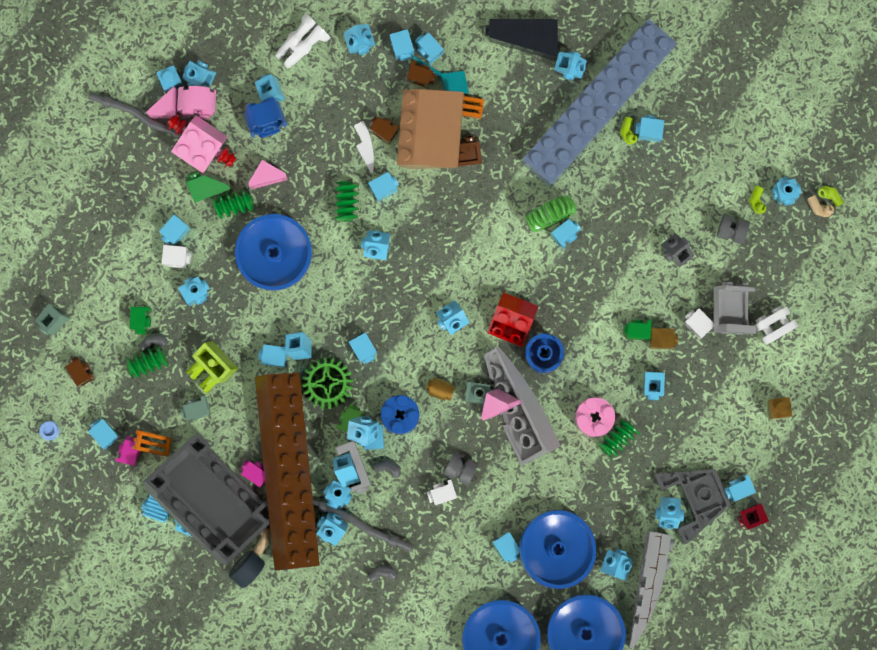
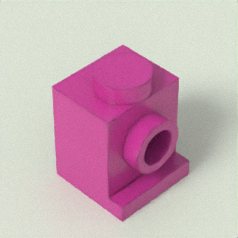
M127 436L124 443L120 444L118 454H121L120 458L116 457L115 461L137 466L140 451L132 449V446L135 445L133 437Z
M246 460L241 467V470H243L241 475L257 486L263 487L265 484L264 466L257 461L252 463Z

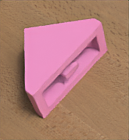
M173 87L146 112L151 119H170L173 115H178L177 89Z
M262 160L248 184L252 190L288 179L286 173Z
M500 389L486 393L481 418L484 421L521 404V402Z

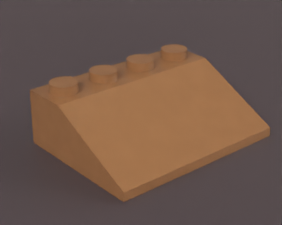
M425 89L403 90L397 165L407 169L458 168L463 92Z

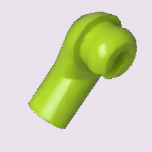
M625 116L620 129V135L625 143L631 145L637 141V136L631 131L634 119Z
M759 186L754 187L749 199L752 210L756 214H762L766 211V205L760 199L764 189Z
M821 186L818 189V196L831 199L835 207L844 203L836 188Z

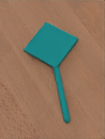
M412 56V59L420 64L429 66L430 70L441 77L444 91L469 93L464 71L442 74L418 57Z

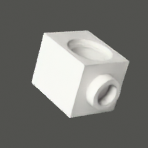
M163 245L161 263L163 266L187 268V264L191 262V252H188L187 247Z
M692 309L685 316L687 320L683 323L699 340L714 327V323L700 309L696 312Z

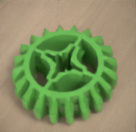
M565 195L539 206L526 215L528 227L532 232H538L569 218L577 210L574 200L570 196Z
M324 357L323 364H321L319 359L316 360L318 366L315 367L312 363L309 364L313 369L312 371L305 369L309 376H302V379L307 381V383L302 384V387H308V390H305L303 393L304 395L311 394L307 399L309 402L316 399L313 403L314 406L321 402L320 408L324 409L325 403H328V409H332L331 403H335V406L339 407L338 400L345 403L346 401L343 396H351L346 390H353V387L348 386V383H353L354 380L347 379L348 376L352 375L351 371L344 372L348 368L347 365L340 368L342 361L339 360L335 365L334 358H331L330 363H328L327 358ZM329 368L339 371L343 379L332 378ZM323 369L322 379L312 382L314 375ZM327 377L330 378V381L337 382L330 384L329 393L326 386L322 385L323 382H326ZM343 385L341 392L332 398V389L335 386ZM313 388H323L326 399L318 397L314 393Z

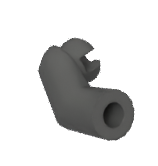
M152 333L138 346L144 352L152 344L164 347L167 344V338L161 333Z
M391 460L373 464L375 473L386 470L391 473L393 478H398L401 475V467Z
M379 565L367 576L373 583L380 576L393 580L396 578L397 572L392 566Z

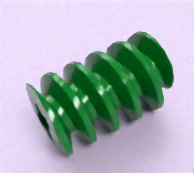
M347 181L335 182L340 186L335 188V191L339 193L335 195V199L339 200L335 202V206L339 208L335 210V214L339 216L335 217L334 221L352 222L353 219L358 218V215L353 214V211H357L359 208L353 206V204L359 202V200L354 199V196L359 195V192L354 191L359 185Z
M249 187L248 193H245L243 189H241L240 195L233 191V197L226 193L225 199L218 195V201L213 196L211 197L215 213L220 219H223L224 213L227 217H230L231 211L238 215L239 209L244 214L246 207L250 212L253 211V200Z
M157 345L155 346V352L148 348V355L141 351L140 358L136 354H133V360L128 356L126 357V365L132 379H134V375L140 378L141 372L144 375H148V369L154 373L155 366L162 370V363L169 367V362L163 348L160 350Z
M620 419L621 427L615 424L614 429L616 432L608 431L610 437L604 435V442H597L601 451L611 460V455L619 456L616 451L617 449L624 451L622 444L629 446L628 438L633 441L635 440L633 433L640 435L639 431L629 421Z

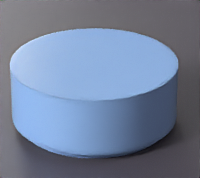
M52 421L44 422L39 429L41 437L45 440L56 439L60 432L59 426Z

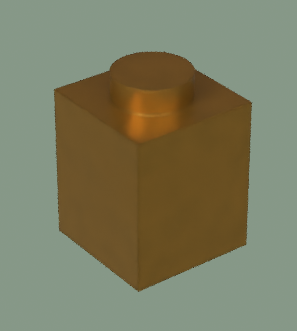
M651 328L650 349H674L675 345H678V333H675V329Z
M790 397L767 401L770 420L792 417Z

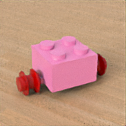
M179 114L177 116L173 115L168 121L167 125L170 126L168 130L175 129V135L183 133L171 152L202 173L205 172L215 156H218L217 163H225V168L227 165L231 167L237 159L234 156L236 152L232 154L228 152L229 147L224 148L222 151L220 149L228 136L197 115L188 126H186L187 119L180 120Z

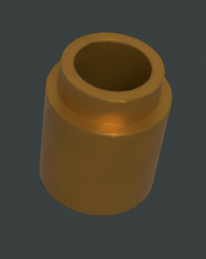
M436 377L433 380L429 379L426 390L429 391V396L443 401H450L455 386L451 385L450 382Z

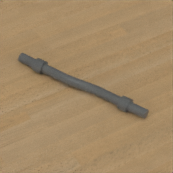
M92 92L89 94V100L101 103L102 106L107 108L113 107L130 113L148 127L171 134V137L179 139L183 134L181 132L175 135V129L168 130L170 126L153 121L137 108L113 100V97L107 95L104 97Z
M313 499V505L318 511L324 514L328 512L337 514L368 535L388 542L390 546L395 548L398 546L410 552L412 551L413 544L401 540L399 536L394 534L391 536L376 530L352 514L328 506L326 501L322 500L320 502Z

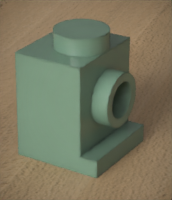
M49 303L35 322L40 326L39 330L44 334L55 335L63 324L71 318L58 306Z
M467 382L465 402L484 404L486 393L493 390L490 389V385ZM482 390L483 396L478 397L476 391Z
M201 396V401L198 398L188 400L187 405L180 407L182 417L186 418L187 421L211 415L206 396Z

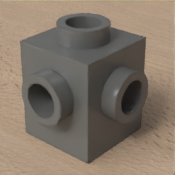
M676 233L661 244L664 250L662 254L668 262H674L679 268L694 257L688 240L685 237L680 238Z

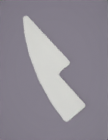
M364 121L354 125L362 140V143L357 145V149L368 169L373 173L374 155L368 129Z

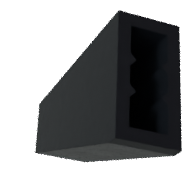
M489 19V25H485V36H489V42L550 60H557L558 19Z

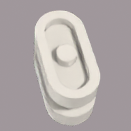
M781 305L772 310L773 315L769 317L763 315L755 320L757 324L754 326H756L757 332L763 330L766 334V337L762 338L765 345L798 327L795 320L789 322L786 316L791 313L787 306L783 308ZM780 320L783 327L773 332L770 325Z

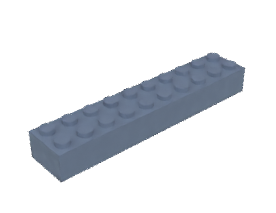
M648 19L523 158L522 163L551 188L675 49L677 43Z

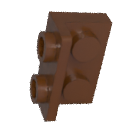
M467 135L464 136V139H460L458 167L482 164L479 137Z

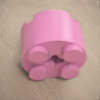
M189 86L188 90H183L184 87L178 88L177 112L180 113V117L191 118V115H198L201 119H210V116L215 114V89L210 92V88L202 86Z
M601 398L585 400L579 405L575 413V422L579 431L589 437H599L606 434L613 427L615 421L614 409L606 400ZM597 413V414H598L597 417H598L600 420H599V421L596 420L595 422H592V417L590 416V414L593 415V414Z

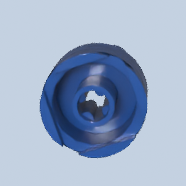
M274 97L267 98L259 104H248L245 107L244 117L250 135L255 138V135L265 138L280 132V127L284 126L285 128L287 126L280 102L275 101Z
M542 333L534 336L525 349L526 363L533 371L541 374L556 370L564 358V347L561 341L550 334ZM541 349H543L544 351H549L547 355L548 358L540 356Z
M393 396L382 406L381 420L385 428L391 433L397 435L408 434L416 428L419 422L418 406L407 396ZM398 410L405 412L403 420L395 418Z

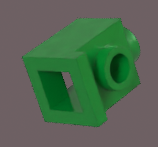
M131 306L129 329L135 331V335H146L148 327H151V316H148V313H152V308Z
M634 319L631 320V323H624L623 335H626V340L649 341L651 339L652 320H647L646 323H643V320Z

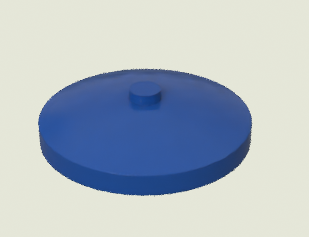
M268 214L252 220L243 228L236 242L235 259L241 274L252 285L263 290L279 291L292 287L305 276L312 260V246L308 234L298 222L284 215Z
M560 510L545 512L535 517L523 531L519 545L520 559L527 574L538 584L553 589L572 587L580 583L590 573L596 558L595 538L589 526L577 515Z
M579 595L567 599L553 612L548 624L547 639L550 650H623L626 630L620 613L611 603L597 596Z
M497 600L480 606L471 614L463 630L462 642L464 650H539L541 637L537 622L527 609L511 601Z

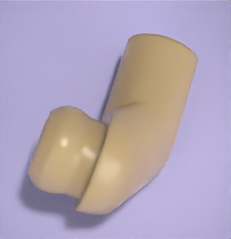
M816 195L807 199L815 215L830 217L833 214V206L820 204Z
M266 527L259 534L262 537L253 549L259 555H262L269 544L271 535L269 527Z

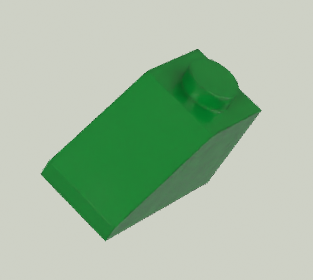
M197 170L189 173L188 177H185L194 203L230 189L227 180L208 172L202 173Z

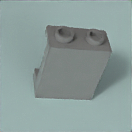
M722 282L721 286L714 287V333L756 334V326L748 325V293L755 292V288L748 287V284L745 283L733 286V282Z
M355 441L336 447L339 456L347 453L351 454L361 484L352 487V492L361 494L369 491L368 487L371 486Z

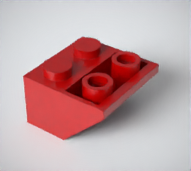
M503 292L487 334L523 347L539 306Z

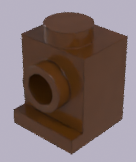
M412 60L407 75V82L429 89L430 84H434L437 74L433 73L429 66L423 64L417 66L416 61Z
M375 116L369 124L370 133L388 145L400 129L397 124L393 127V123L385 117L381 119Z
M78 356L69 360V365L65 366L75 385L79 388L96 378L94 374H89L91 369L87 362H82Z

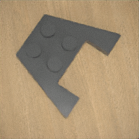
M716 469L658 473L654 475L661 491L677 484L681 485L695 518L694 522L677 529L684 545L689 543L691 539L731 505Z

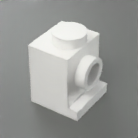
M451 480L447 481L448 485H444V482L433 486V490L427 492L430 503L434 502L435 505L457 498Z

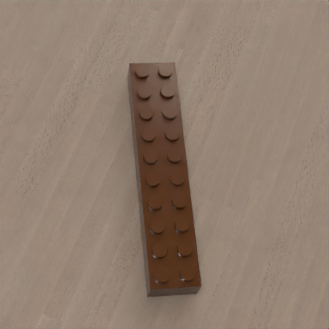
M300 373L255 377L274 570L320 566Z

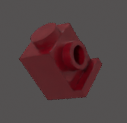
M762 503L738 512V524L741 528L744 527L745 530L769 522ZM749 514L754 516L753 521L747 519Z

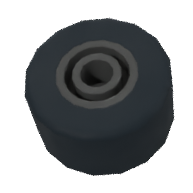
M248 551L233 566L229 573V578L241 588H245L263 570L265 561L253 551Z

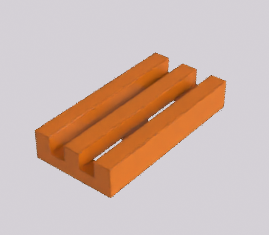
M464 96L463 101L480 105L463 104V108L478 110V113L462 111V116L481 119L484 99Z
M136 430L137 438H134L135 445L132 446V449L166 457L169 456L172 438ZM142 435L167 441V443L165 445L157 442L142 439ZM143 443L165 448V451L162 452L140 447V444Z

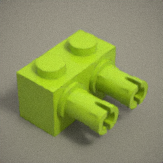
M211 341L205 342L194 353L192 357L196 362L186 373L195 380L205 369L210 375L199 387L201 389L204 388L203 391L205 393H209L217 383L227 382L239 368Z

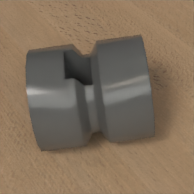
M724 213L717 237L725 240L731 238L732 242L743 245L749 230L750 221L741 218L735 220L734 216Z
M454 452L444 475L452 479L457 477L459 482L468 486L479 463L470 459L464 460V456Z

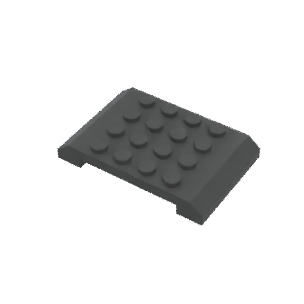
M196 433L143 481V485L147 492L217 562L228 565L270 524L267 500L263 502L210 450L211 445L199 433Z

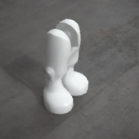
M306 13L301 18L302 23L299 28L288 35L287 40L275 55L280 60L288 52L292 54L284 62L286 68L292 67L304 55L308 54L314 43L319 40L327 42L331 38ZM313 29L310 35L302 41L303 36Z

